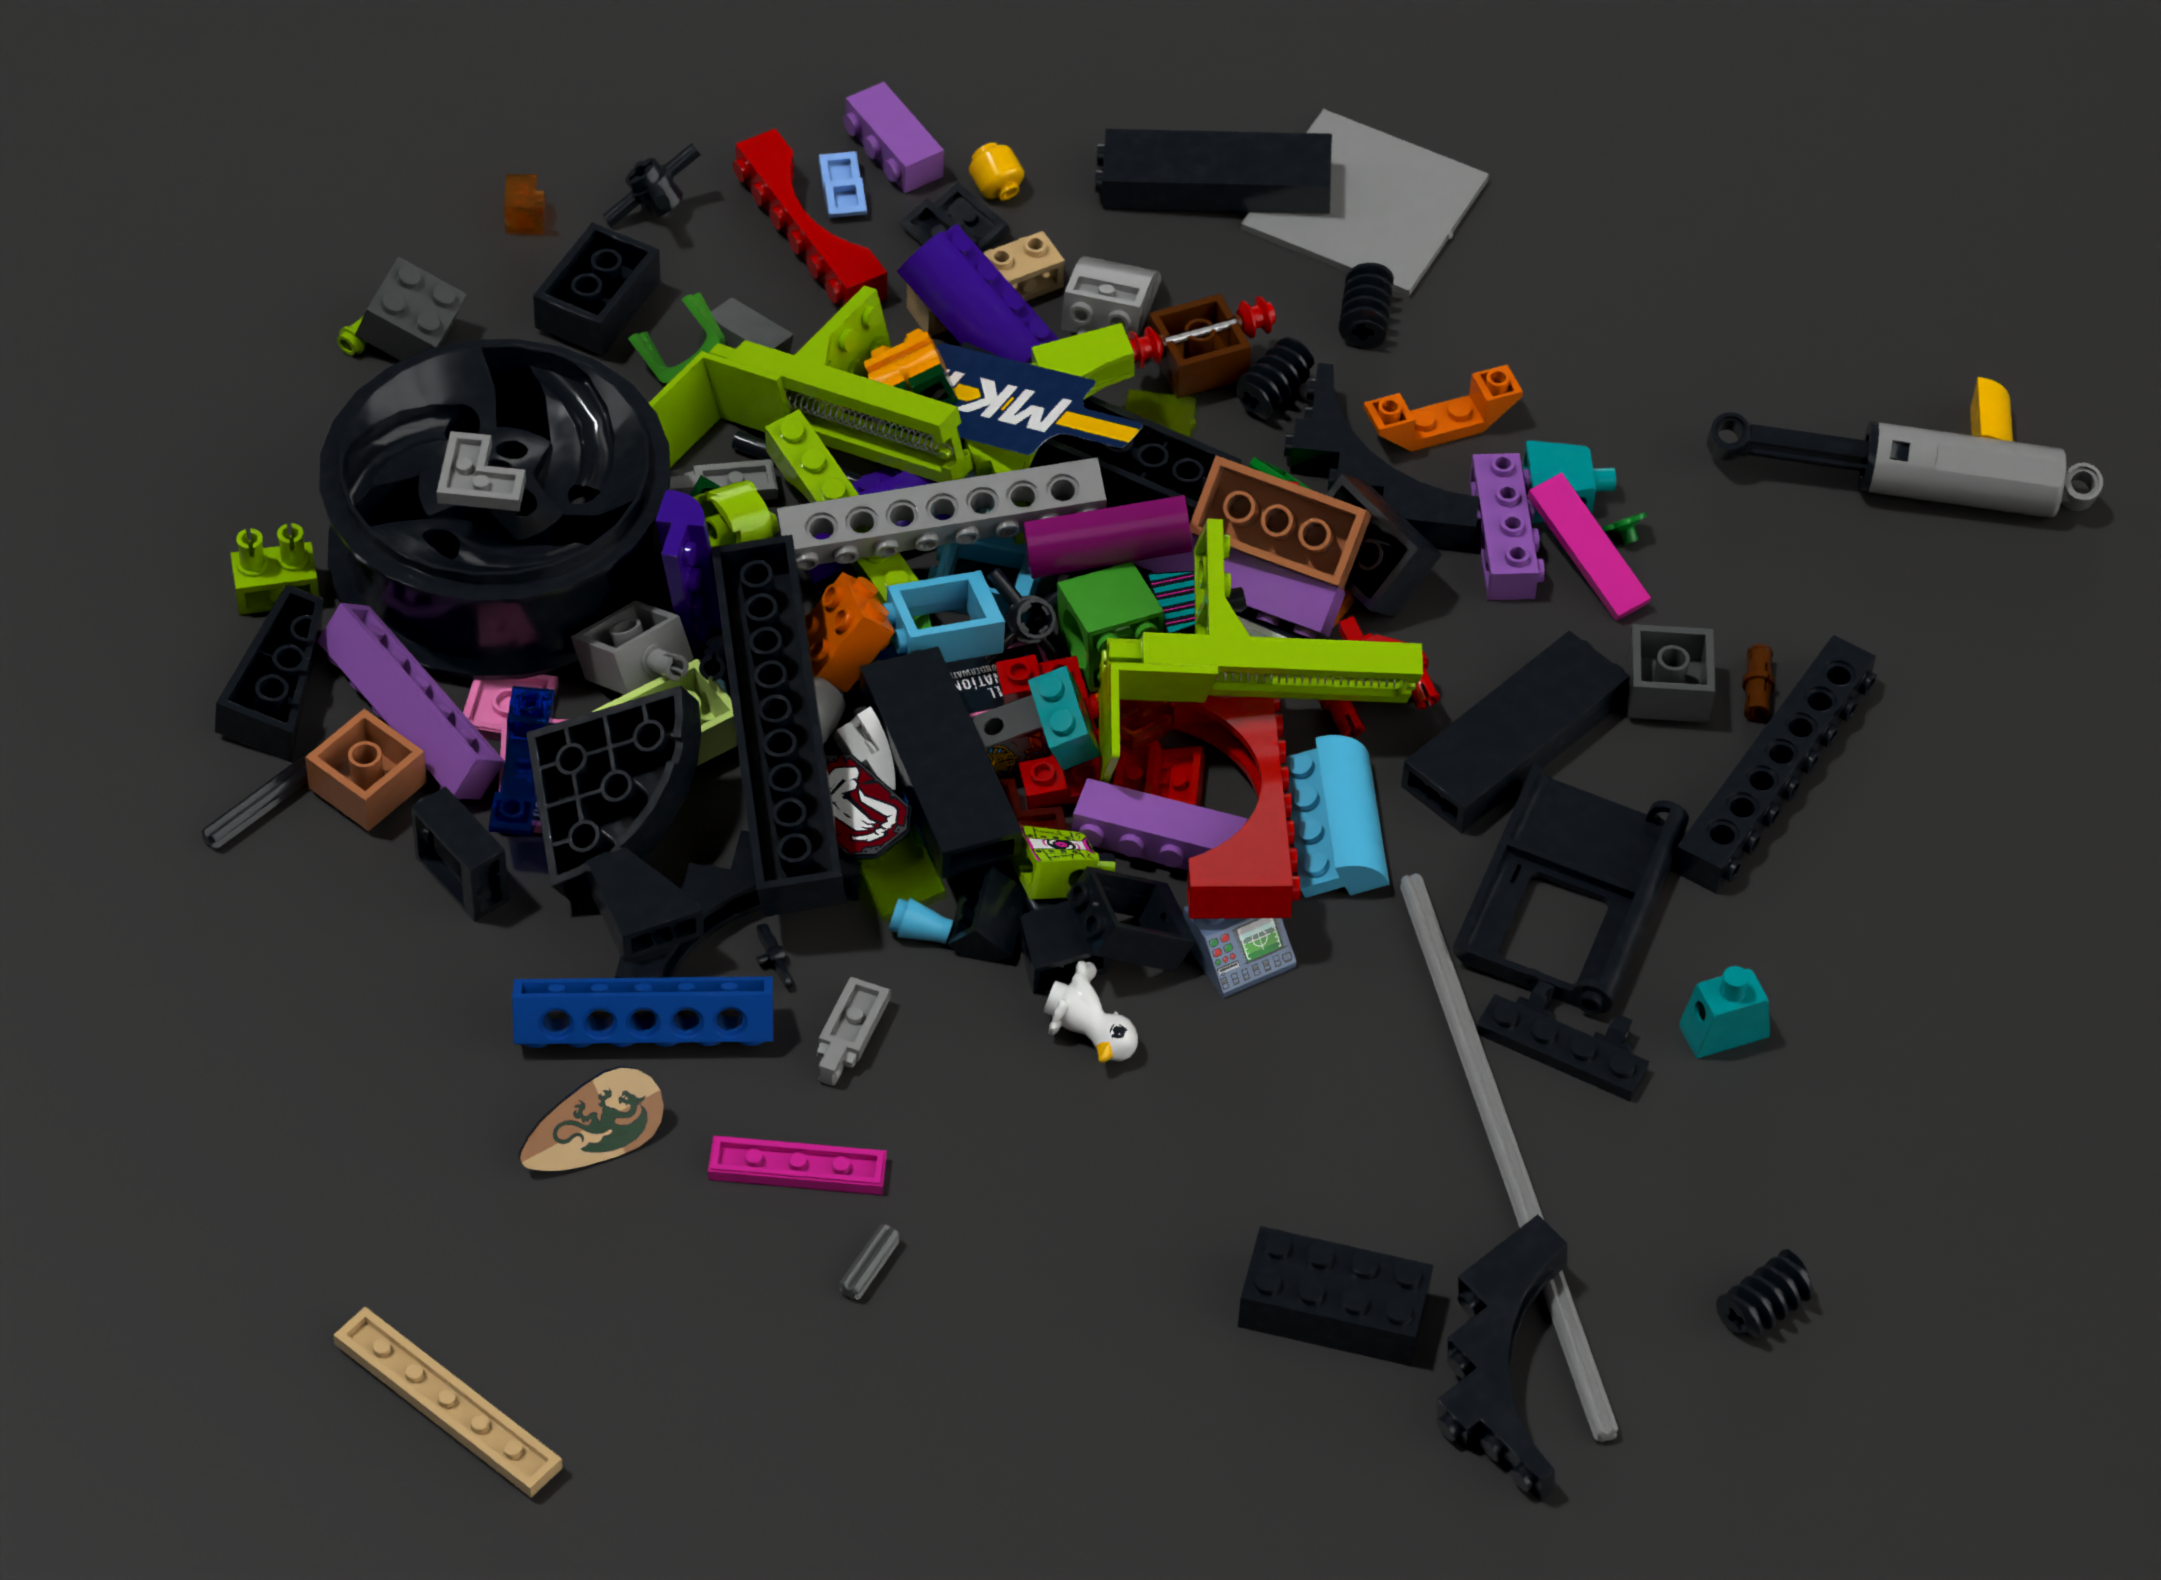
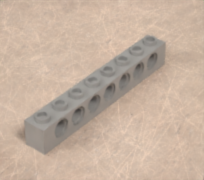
M1096 457L777 508L780 535L792 534L799 570H810L820 564L832 562L848 564L863 557H891L898 552L913 549L929 551L937 548L939 545L951 543L967 545L982 538L995 536L1010 538L1023 532V523L1026 521L1106 508V495L1099 460ZM1059 495H1068L1071 497V499L1067 501H1059L1055 499V497ZM1020 501L1031 503L1028 507H1018L1014 504ZM982 507L991 509L986 514L975 512L976 509ZM939 514H948L952 516L947 520H938L934 518ZM901 520L911 522L910 525L905 527L895 525L896 522ZM859 527L871 528V530L866 533H858L854 531ZM820 533L831 535L823 540L814 538V536Z

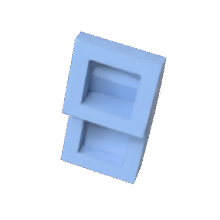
M857 152L819 155L820 176L829 218L867 215L862 177L860 178Z

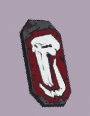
M854 755L826 756L839 852L847 860L879 859L910 834L912 806Z

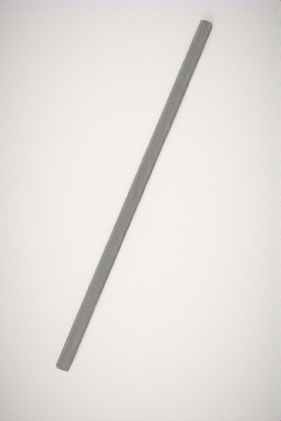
M1417 873L1411 876L1405 875L1401 878L1400 889L1519 1227L1521 1228L1537 1214L1544 1220L1424 880ZM1561 1270L1542 1289L1593 1437L1598 1442L1613 1440L1617 1437L1618 1425L1566 1279Z

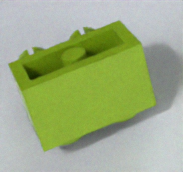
M291 523L292 535H288L287 524L282 525L277 531L279 546L263 548V536L258 530L250 528V541L247 540L246 529L238 533L236 543L239 551L230 552L239 615L271 611L286 584L319 597L312 543H304V531L300 525Z

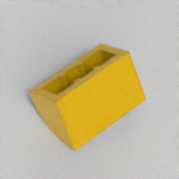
M1978 377L1970 407L1972 436L2013 441L2009 393L2001 384L1987 378Z

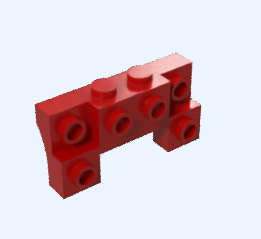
M1036 654L995 662L1004 705L1032 695L1028 680L1067 666L1080 688L1099 746V728H1095L1093 720L1099 718L1095 694L1087 695L1077 655L1041 663L1037 662ZM1048 746L1049 757L1019 762L1020 777L1025 789L1028 810L1062 804H1077L1086 779L1090 778L1100 781L1099 757L1062 770Z

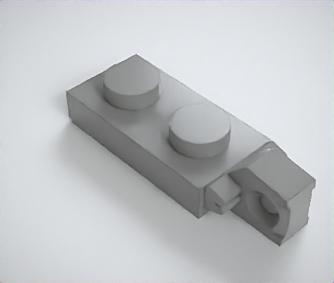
M770 459L696 465L693 471L684 473V476L670 477L669 490L683 492L690 495L697 480L702 475L721 487L749 480L755 485L757 492L763 500L778 499V487L773 461Z
M854 977L849 978L819 1036L817 1057L822 1058L818 1069H820L819 1082L835 1086L844 1066L853 1068L856 1061H859L890 1000L891 989Z

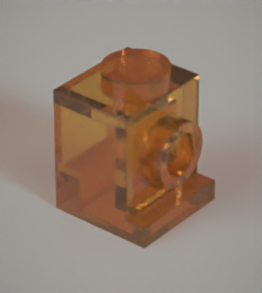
M506 174L504 199L506 233L544 234L545 190H538L537 174Z

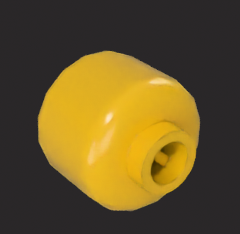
M988 143L973 153L971 157L972 162L969 165V174L981 195L987 199L999 198L1001 201H1005L1014 197L1019 192V185L1024 179V169L1010 147L998 145L997 143Z

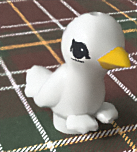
M1078 961L1072 982L1066 985L1055 981L1044 1008V1013L1052 1015L1053 1018L1048 1034L1054 1036L1062 1026L1069 1031L1086 1035L1094 1044L1098 1053V1060L1101 1063H1105L1108 1060L1123 1061L1130 1058L1138 1045V1034L1135 1026L1128 1018L1118 1015L1116 1011L1113 1014L1103 1011L1099 997L1090 984L1097 973V969L1094 963Z

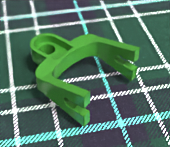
M700 292L694 295H687L681 299L707 334L701 348L686 361L674 367L666 366L647 331L633 334L628 338L663 383H669L701 351L708 353L717 343L725 344V336Z

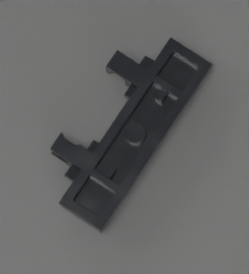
M1539 980L1531 992L1529 1000L1520 996L1515 1003L1494 994L1476 1025L1479 1036L1631 1102L1648 1072L1650 1061L1630 1053L1632 1045L1626 1041L1630 1035L1629 1029L1633 1020L1616 1014L1608 1027L1606 1035L1595 1032L1594 1036H1591L1552 1019L1553 1013L1548 1011V1008L1553 1001L1555 986Z

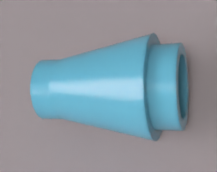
M911 897L909 901L898 898L888 930L898 933L897 937L935 941L946 944L953 920L943 917Z

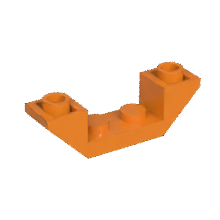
M1506 364L1472 373L1469 395L1409 410L1401 394L1397 393L1364 402L1363 408L1379 436L1413 452L1483 433L1522 398L1523 390Z

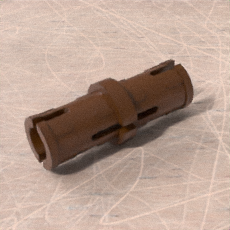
M1754 644L1752 649H1747V672L1743 676L1742 687L1746 694L1744 716L1752 722H1763L1765 717H1770V694L1774 690L1775 678L1771 671L1773 650L1765 644Z

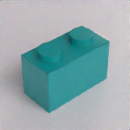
M1067 666L1028 680L1049 749L1062 770L1101 756L1080 688Z

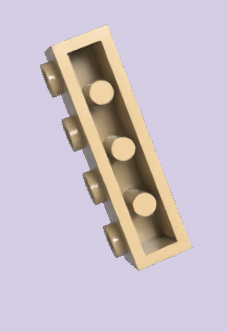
M1043 231L1022 237L995 249H989L983 253L1025 301L1064 287L1065 260ZM907 284V309L924 332L928 331L930 337L947 331L948 329Z

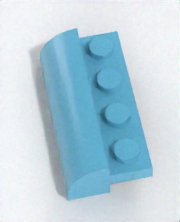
M1342 735L1316 737L1317 748L1287 756L1285 765H1282L1288 766L1289 787L1286 793H1291L1292 811L1290 820H1294V848H1297V871L1300 876V890L1304 897L1308 898L1345 887L1351 896L1390 885L1369 753L1362 743L1351 737Z

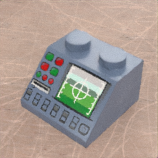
M1188 906L1184 907V918L1196 940V944L1190 952L1222 998L1296 967L1297 962L1282 918L1189 919Z

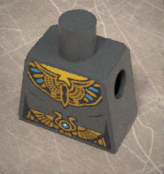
M1032 695L975 715L972 719L999 781L1021 778L1019 762L1049 757L1046 737Z

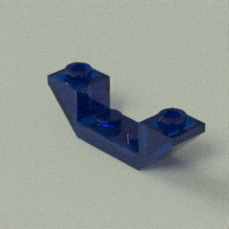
M513 686L507 717L509 741L500 792H494L489 832L532 835L539 823L540 815L526 732L553 724L555 697L553 689Z

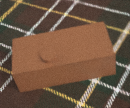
M1216 455L1190 522V531L1192 535L1199 537L1207 519H1223V533L1230 535L1231 549L1344 590L1372 515L1363 508Z

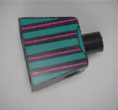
M1194 570L1147 574V585L1164 610V633L1195 634ZM1242 587L1232 588L1230 596L1225 598L1235 613L1246 611V599Z

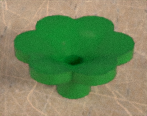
M1646 511L1604 525L1601 528L1604 532H1619L1624 545L1639 540L1635 526L1643 518L1647 517Z

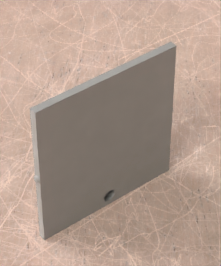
M1323 109L1306 133H1332L1330 214L1249 212L1241 223V230L1346 273L1351 268L1368 262L1384 265L1394 275L1392 291L1409 297L1447 240L1452 239L1454 230L1488 182L1489 174Z

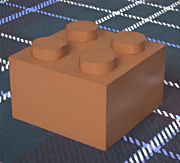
M365 708L305 757L309 789L368 832L427 783L424 751Z

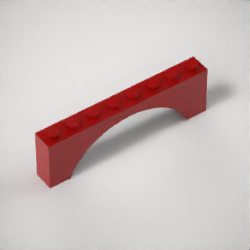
M1208 695L1205 703L1171 702L1173 729L1200 738L1228 755L1246 774L1258 800L1249 820L1230 839L1205 853L1188 858L1187 901L1189 919L1291 918L1292 901H1300V876L1292 875V873H1297V848H1289V845H1294V820H1286V818H1291L1292 801L1291 793L1283 792L1288 791L1289 771L1288 766H1281L1285 765L1286 742L1285 740H1278V738L1283 737V714H1275V712H1280V698Z

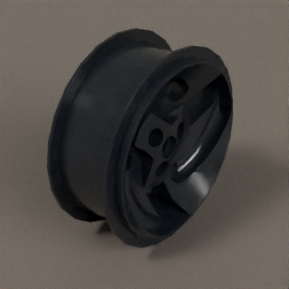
M523 339L468 340L428 349L388 367L357 390L333 420L320 453L319 491L330 522L328 530V570L339 602L370 606L420 665L432 672L475 680L525 679L568 669L579 664L571 636L635 600L653 606L662 594L667 580L661 557V543L656 518L665 491L669 490L670 448L659 417L637 388L621 375L598 360L558 345ZM450 431L491 435L492 448L488 466L525 470L526 483L520 511L437 503L436 492ZM419 496L421 519L376 525L388 512ZM579 497H594V499L586 503H572L575 499ZM565 533L591 543L590 545L575 542L564 546H554L562 539ZM449 545L456 548L459 553L454 559H450L440 554L433 547Z

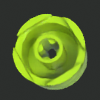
M749 480L731 483L693 497L703 509L711 547L772 538L779 531L777 517L774 513L768 511L755 485Z

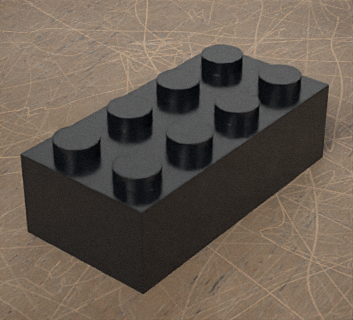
M1260 1226L1240 1298L1237 1327L1411 1366L1429 1296L1433 1265Z

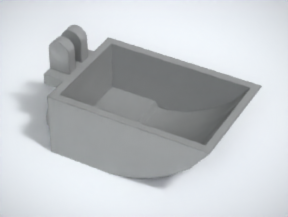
M1082 256L1075 265L1064 292L1061 330L1081 334L1122 323L1127 337L1130 331H1134L1139 337L1161 283L1160 272Z

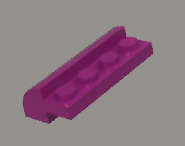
M1185 495L1023 523L1028 573H1031L1032 579L1192 552L1191 531Z

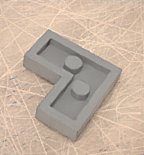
M450 431L436 492L437 503L520 511L526 483L525 470L488 466L492 448L491 435Z

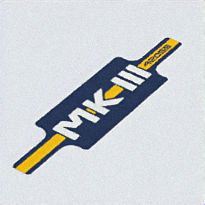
M946 343L937 346L959 400L951 405L957 406L961 423L957 426L960 438L1024 455H1031L1047 439L1059 434H1067L1122 448L1143 427L1141 422L1085 408L1083 404L1084 398L1096 384L1095 380ZM937 390L929 398L938 399L946 390Z

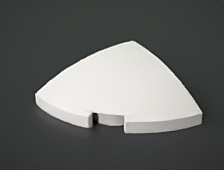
M870 706L857 714L849 723L837 729L831 735V738L843 755H854L892 790H895V769L891 749L880 721Z

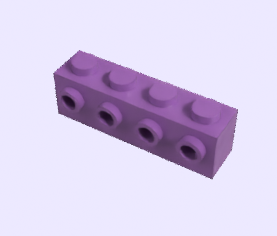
M1520 453L1473 454L1469 484L1471 495L1479 497L1476 530L1487 601L1535 599L1537 583L1544 582V561L1536 557V552H1539L1538 528L1532 529L1531 522H1534L1535 509L1532 502L1526 496L1530 487L1528 469H1522Z
M1087 778L1073 813L1072 831L1085 834L1092 847L1188 871V858L1205 853L1227 841L1244 826L1248 819Z

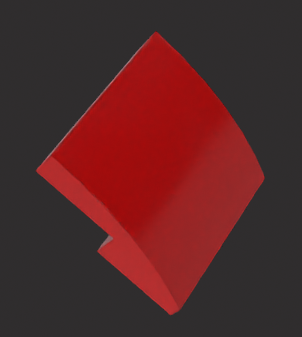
M1158 739L1120 743V759L1115 768L1114 785L1201 807L1206 760L1203 747L1196 746L1162 750Z

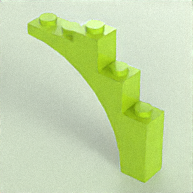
M1122 323L1031 347V365L1095 380L1096 384L1084 399L1109 385L1135 376L1134 352ZM964 439L965 449L963 451L970 453L973 469L969 473H972L973 477L1030 468L1037 452L1036 450L1031 455H1024ZM1026 501L1014 504L1018 507H1027ZM1023 532L1013 536L1015 545L1025 543Z

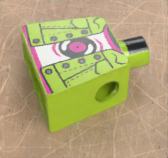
M1020 825L1022 829L1021 857L1012 859L1011 865L1029 899L1067 898L1066 895L1087 866L1115 872L1116 862L1114 854L1094 852L1086 835L1083 833Z

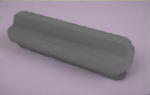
M882 1224L877 1228L840 1281L841 1294L852 1300H858L862 1297L899 1244L900 1233L896 1228H891L887 1224Z

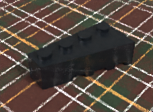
M288 584L285 585L216 702V733L291 762L318 646L317 640L322 629L323 598Z

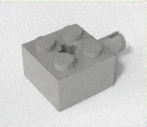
M637 600L571 636L585 680L624 695L661 676H665L672 681H679L678 676L681 678L686 676L689 668L688 662L694 659L680 616Z

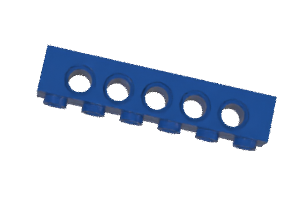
M773 976L514 979L512 993L513 1044H524L530 1048H541L548 1044H567L571 1047L582 1048L592 1043H610L616 1047H628L635 1043H654L657 1046L669 1047L676 1045L678 1042H696L702 1046H715L721 1042H740L747 1046L760 1045L763 1042L773 1041ZM689 1009L694 1011L696 1015L691 1018H683L677 1013L681 1010ZM726 1009H734L740 1014L728 1018L721 1015L720 1012ZM603 1010L608 1012L610 1016L605 1019H597L591 1013ZM639 1010H648L654 1015L649 1018H639L634 1013ZM551 1011H561L567 1016L563 1019H553L547 1014Z

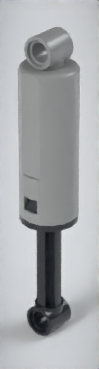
M1725 412L1713 421L1706 439L1707 448L1715 458L1723 461L1750 455L1859 471V491L2044 518L2056 516L2060 504L2073 511H2083L2089 508L2103 487V477L2094 465L2077 463L2070 468L2067 467V456L2061 448L1870 421L1864 440L1751 424L1740 414ZM1730 430L1736 434L1738 441L1734 443L1724 442L1720 438L1719 432ZM2071 481H2083L2088 486L2089 493L2081 494L2076 492L2072 487Z

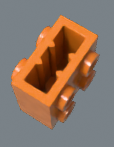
M842 572L836 581L825 589L821 600L810 614H807L805 617L814 676L822 677L837 689L848 693L855 682L860 680V666L870 664L878 653L888 646L895 631L888 618V610L879 600L876 586L864 577L856 579Z

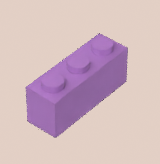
M885 82L846 97V115L843 116V122L847 132L851 136L855 135L863 144L867 155L871 159H876L884 169L887 178L891 182L895 181L904 193H908L943 177V148Z

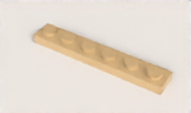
M367 1307L360 1310L333 1335L334 1344L529 1497H533L562 1469V1458Z

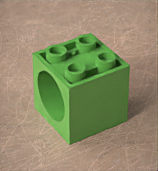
M1133 562L1057 582L1059 644L1068 657L1077 655L1082 680L1084 679L1085 687L1089 693L1099 691L1101 686L1099 665L1101 662V652L1107 650V638L1140 639L1143 632L1164 633V610Z

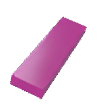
M1562 472L1529 490L1527 497L1615 621L1649 604L1651 597Z
M713 1135L708 1180L882 1195L887 1150Z

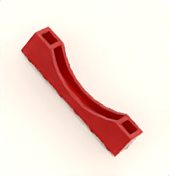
M776 128L736 143V160L733 161V170L737 179L747 184L757 205H763L769 213L774 227L777 230H782L786 235L793 252L803 257L812 277L815 279L819 278L823 283L829 299L833 303H838L842 308L863 286L877 289L880 302L886 300L887 271L870 249L850 243L831 234L817 224L802 208L792 186L794 180V152Z

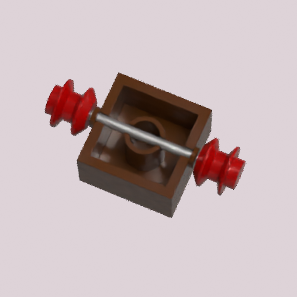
M1221 293L1149 313L1148 327L1144 329V336L1138 337L1134 331L1128 333V339L1134 352V364L1138 369H1143L1145 360L1150 359L1155 365H1158L1176 398L1235 383L1250 368L1251 345L1245 335L1249 338H1254L1258 328H1261L1265 334L1271 333L1272 325L1276 323V314L1269 301L1266 302L1263 297L1257 296L1254 306H1249L1245 300L1240 301L1237 313L1233 315Z

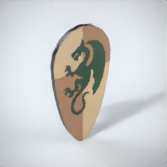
M618 1066L604 1070L577 1087L538 1121L526 1137L519 1151V1161L528 1169L564 1171L612 1159L639 1148L653 1137L662 1121L664 1103L661 1090L649 1075L637 1068Z

